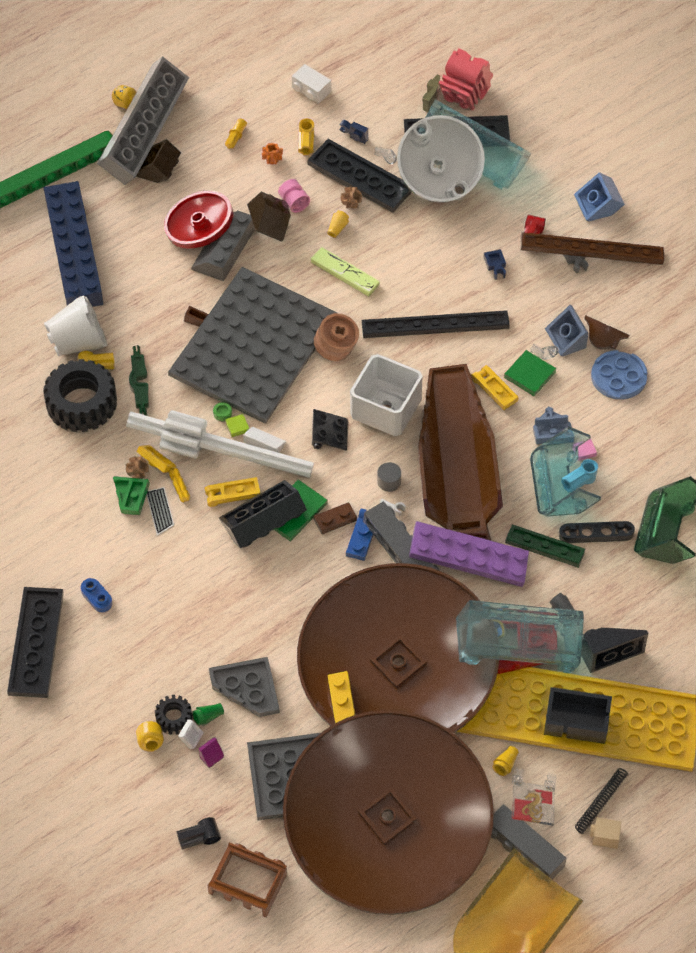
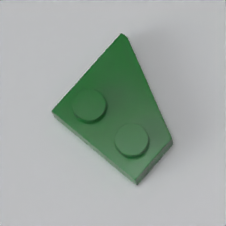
M114 476L113 481L121 513L140 515L149 489V480Z

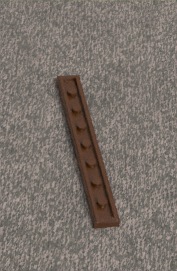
M521 233L522 251L659 265L664 263V247Z

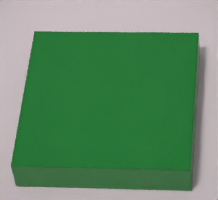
M525 350L504 373V378L532 396H535L556 373V368L528 350Z

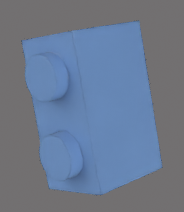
M600 172L574 194L588 222L612 216L625 205L613 179Z

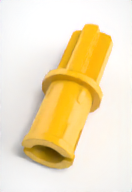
M242 118L237 119L236 124L229 131L230 135L225 142V146L228 149H233L237 141L242 138V132L247 126V122Z

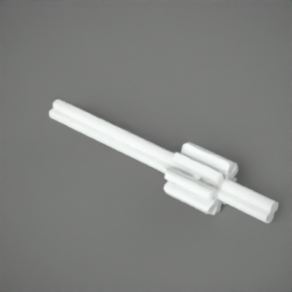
M173 410L168 413V418L165 421L130 411L126 427L161 436L160 449L194 459L199 456L201 448L307 478L311 477L314 463L206 433L207 420Z

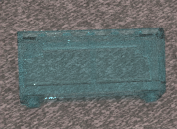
M435 99L425 118L438 115L451 116L471 127L478 135L484 150L485 162L482 175L493 180L494 183L492 185L501 190L503 187L508 189L532 153ZM422 127L417 131L420 134L426 133Z
M469 600L456 618L459 661L475 665L483 658L556 664L558 670L563 673L574 672L581 663L583 611Z

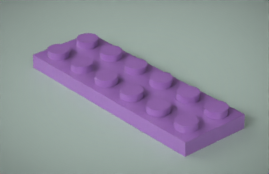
M416 521L409 557L523 587L529 551Z

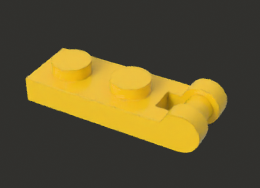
M488 365L483 366L481 371L471 374L473 382L478 384L503 410L518 402L519 397Z
M257 477L212 484L205 487V494L208 496L207 505L209 507H215L222 503L252 499L261 494Z

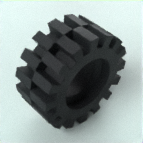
M172 695L171 699L165 696V701L161 699L159 701L160 705H156V722L161 726L164 733L168 730V733L172 735L173 731H175L177 735L179 730L183 729L187 720H192L191 705L186 698L182 700L180 695L178 699H176L175 695ZM176 709L182 715L177 720H169L166 717V713Z

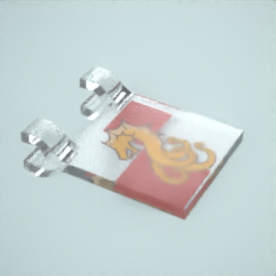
M515 768V775L512 776V819L553 826L556 775L548 774L544 786L522 782L524 769Z

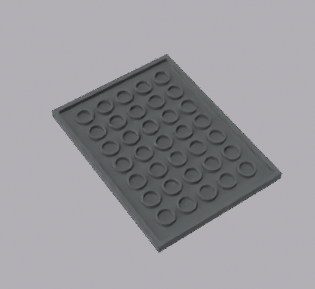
M241 267L168 371V376L214 399L228 403L231 407L266 424L315 351L314 336L321 322L328 315L337 312Z

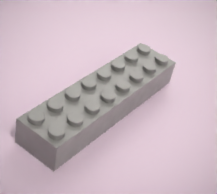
M163 56L153 63L97 164L124 185L134 179L189 77Z

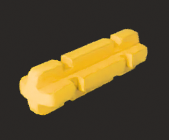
M171 469L169 476L173 481L172 483L179 495L180 501L183 503L189 501L190 494L182 476H180L179 469Z

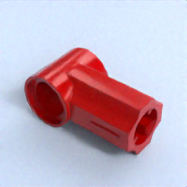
M528 214L524 232L542 234L546 218Z

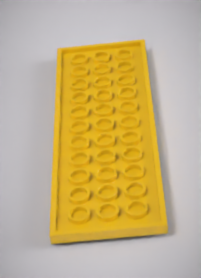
M528 667L497 674L494 687L484 706L469 723L457 732L692 772L696 750V695ZM551 687L612 696L605 744L566 738L567 734H563L562 737L544 735Z

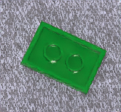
M299 479L292 486L298 490L307 511L303 512L300 517L287 521L284 526L273 529L290 542L314 518V515H317L328 504L326 498Z

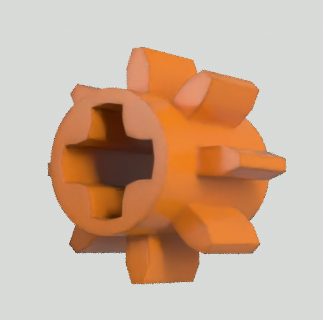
M268 143L266 147L262 148V160L266 159L267 164L276 165L279 160L282 161L283 148H279L278 144Z

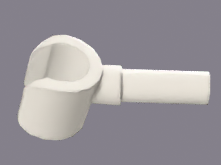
M384 499L380 500V503L384 501L387 506H391L397 517L402 514L398 509L402 511L406 509L405 504L402 502L392 504Z

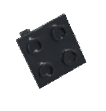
M313 409L312 446H314V449H321V446L327 445L347 451L348 418Z

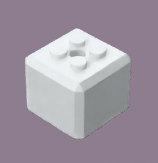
M379 354L372 355L350 390V414L352 419L393 436L401 435L422 400L423 376L421 372Z

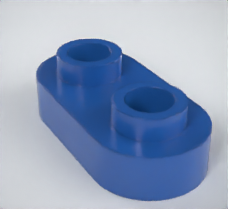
M88 578L81 583L82 595L97 612H107L111 609V595L98 580Z

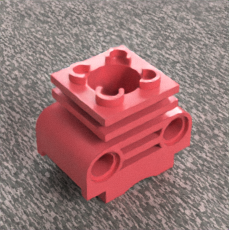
M458 48L450 56L445 67L446 75L443 74V81H439V86L445 100L451 103L454 101L460 104L459 106L467 110L469 108L474 111V104L477 105L478 99L482 100L491 87L490 81L493 78V73L490 71L489 61L475 57L471 61L472 56Z

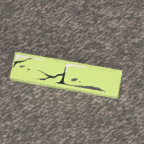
M322 247L311 258V263L368 297L380 285V281Z

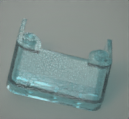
M568 426L532 452L530 463L537 509L540 514L547 517L580 514L601 500V496L580 488L573 492H567L561 483V479L570 473L569 467L578 460V447L591 439L589 434Z

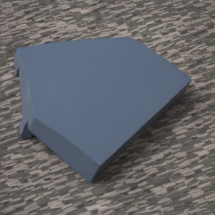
M548 406L545 409V413L535 419L533 432L536 444L574 441V434L571 423L568 421V415H560L554 412V408Z

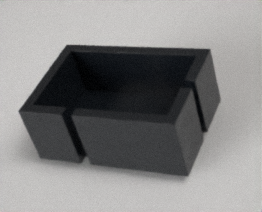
M551 687L544 735L562 737L563 734H567L566 738L605 744L612 696Z

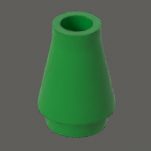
M221 703L196 707V710L192 712L193 719L197 726H205L223 715L224 709Z

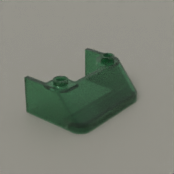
M689 476L657 488L649 494L634 546V551L638 555L670 564L696 557L694 551L677 539L682 518L692 514L696 509V480Z

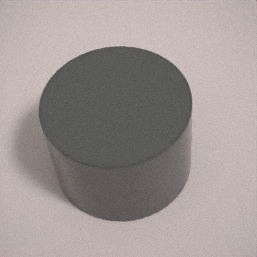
M387 462L378 468L377 483L382 490L390 492L400 487L401 469L397 464Z

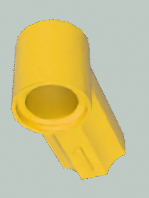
M305 118L299 122L298 153L302 155H310L314 152L315 130L314 122L311 119Z
M81 351L77 355V359H84L86 362L88 360L95 361L96 365L99 363L104 366V369H115L113 353L93 354L91 351Z

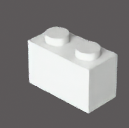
M304 64L292 75V88L319 104L331 93V80Z

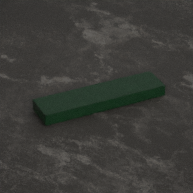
M513 524L505 540L506 544L579 568L586 550L585 548Z

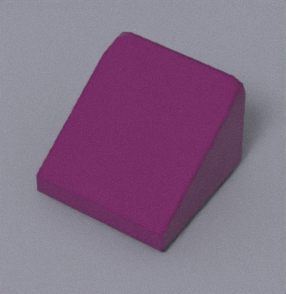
M215 737L199 748L200 759L208 768L224 758V753Z

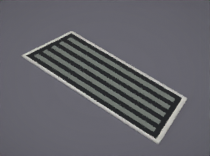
M164 487L147 492V499L157 535L174 525Z

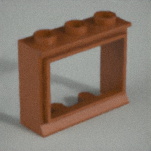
M229 842L211 881L207 885L208 894L213 895L214 891L223 893L226 901L231 902L235 898L242 901L243 907L248 910L252 906L262 909V916L267 918L287 876V865L279 859L272 860L267 858L259 851L252 852L247 850L245 846L239 843L232 844ZM232 855L277 873L265 899L220 881Z

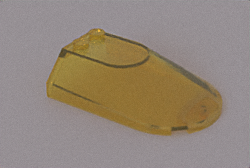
M513 848L460 918L454 931V953H545L581 906L583 900L566 891L532 865L517 849Z

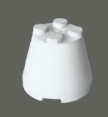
M85 296L77 298L47 322H44L48 331V339L51 344L54 343L56 345L54 348L58 356L79 353L81 351L98 350L107 346L104 332L96 318L97 315Z

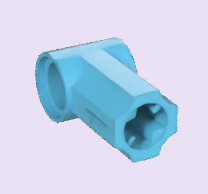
M591 459L584 460L579 468L561 479L564 489L572 493L585 484H592L596 479L598 464Z

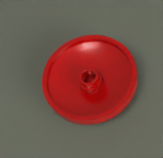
M200 191L190 194L178 201L169 210L164 221V231L170 242L177 247L193 249L206 246L220 238L230 227L234 215L233 207L225 195L216 191Z

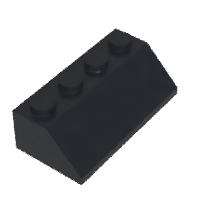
M283 480L220 516L219 519L233 542L239 548L251 545L258 538L267 536L273 529L284 526L287 521L300 517L307 509L298 490L286 480Z

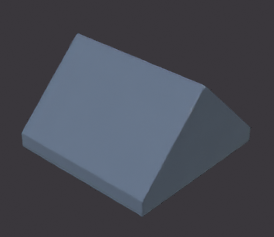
M569 305L545 328L560 356H566L587 347L588 331L572 305Z

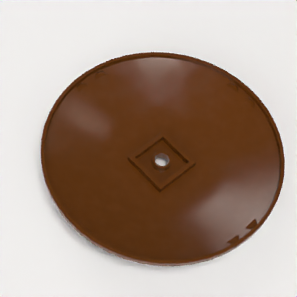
M390 563L377 565L357 571L343 578L329 588L314 604L304 621L297 646L298 674L308 701L329 726L335 724L328 675L348 671L355 715L380 710L404 711L427 717L456 733L477 715L491 694L499 667L498 637L494 623L483 603L469 588L454 577L442 571L417 564ZM396 658H401L404 660V663L397 666L393 661Z
M380 710L360 713L345 718L325 729L311 741L297 759L287 781L284 794L283 820L286 838L290 850L304 874L316 887L335 901L350 908L373 914L396 915L416 912L429 908L454 894L469 880L480 865L487 851L493 828L494 807L490 785L484 769L472 750L456 734L443 725L427 717L404 711ZM389 811L393 814L394 818L390 821H385L382 818V814Z

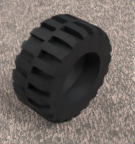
M78 359L75 362L73 360L68 361L65 365H59L57 370L54 369L45 381L43 392L48 415L56 425H61V428L68 430V428L72 432H77L78 430L88 432V429L95 430L98 428V425H104L107 422V418L110 419L114 414L113 411L116 410L117 394L114 378L108 369H104V366L99 363L96 365L95 361L88 360L86 362L84 359ZM77 389H90L96 392L93 398L82 403H73L64 399L70 392Z

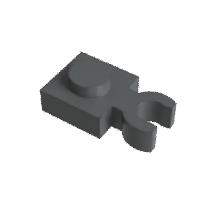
M563 255L568 264H574V271L576 273H579V266L587 271L588 262L585 260V257Z

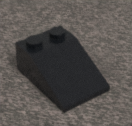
M603 627L596 630L590 629L583 634L580 655L589 672L592 673L645 653L649 633L647 630Z

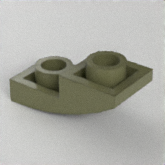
M438 74L429 80L426 86L427 93L422 98L423 110L428 113L435 105L439 96L440 75Z

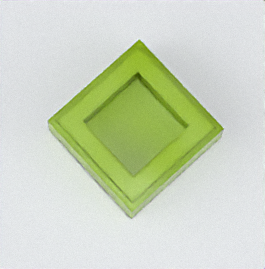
M243 414L225 419L231 437L242 435L249 430Z

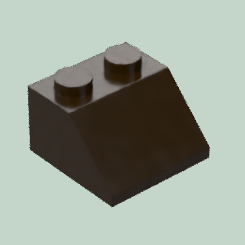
M167 139L153 145L136 177L156 183L168 180L172 175L171 171L179 162L178 158L181 152Z
M261 191L247 204L255 230L282 242L291 217L289 205L285 200L278 199L271 194Z

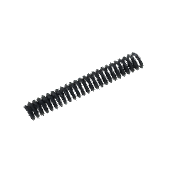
M618 768L612 778H610L599 795L593 800L590 807L579 819V822L575 824V829L579 833L584 834L594 821L593 819L605 807L606 802L614 795L615 790L623 783L624 778L628 776L626 770Z

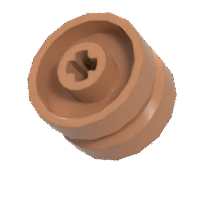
M339 313L328 315L323 319L316 331L314 346L323 358L330 361L343 360L351 354L359 339V328L356 322L347 315Z

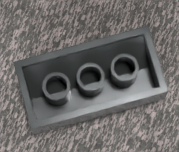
M238 210L235 211L230 227L220 238L203 247L191 270L224 281L255 230L251 215Z

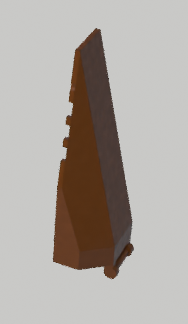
M467 364L430 368L424 415L422 417V429L420 430L418 443L425 516L443 528L452 531L453 529L480 526V528L457 530L456 532L471 536L481 535V537H487L486 525L503 507L493 431L486 418V413L481 405V400L478 397Z

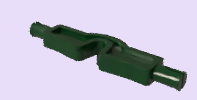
M135 345L132 348V371L129 375V386L135 394L136 408L139 409V414L144 412V415L147 416L146 408L149 407L148 383L137 382L147 378V370L140 346L137 345L136 351Z

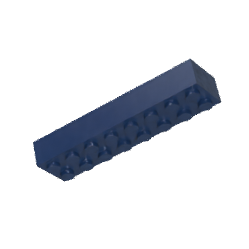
M79 181L43 187L66 305L68 306L82 296L88 298L92 307L104 305Z

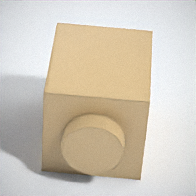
M597 817L596 824H591L589 837H593L592 845L618 849L622 821Z

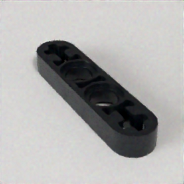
M629 521L566 523L559 529V539L567 543L628 541L633 538L635 527ZM607 528L610 529L612 533L610 535H604L601 532V530ZM589 529L592 531V535L585 536L582 534V531ZM565 531H569L570 536H567Z

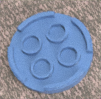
M613 350L600 355L595 360L591 371V379L593 385L601 394L612 399L622 400L632 398L644 389L648 373L644 362L635 354Z

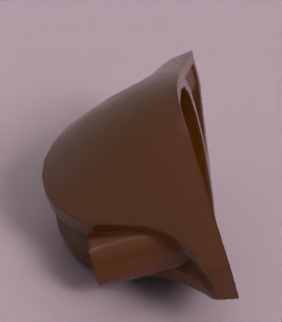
M587 315L584 317L589 326V340L598 349L612 348L616 350L620 340L628 339L630 336Z

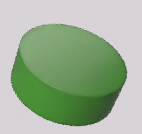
M225 402L216 404L213 408L214 418L222 422L225 419L231 418V406Z

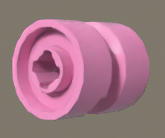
M289 179L279 187L278 194L288 203L292 212L303 211L309 205L310 197L296 179Z

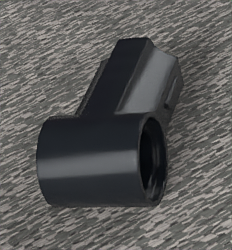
M213 817L202 819L195 826L176 831L182 850L202 843L204 845H211L221 839L216 820Z

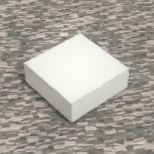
M187 720L178 737L189 749H194L204 732L193 720Z

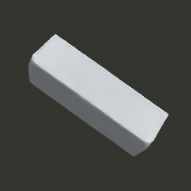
M251 427L243 435L244 443L280 453L286 443L285 440L255 427Z

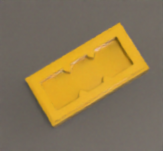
M142 445L136 450L137 453L148 460L149 465L158 468L163 473L176 468L172 461L151 445Z

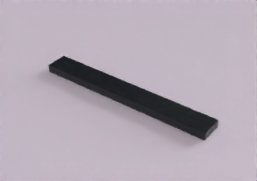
M508 310L361 320L363 338L509 329L510 326Z

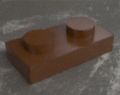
M347 502L314 515V521L323 535L357 521V516L350 503Z

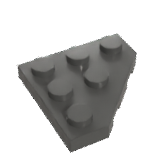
M268 657L209 668L212 689L259 717L280 713Z

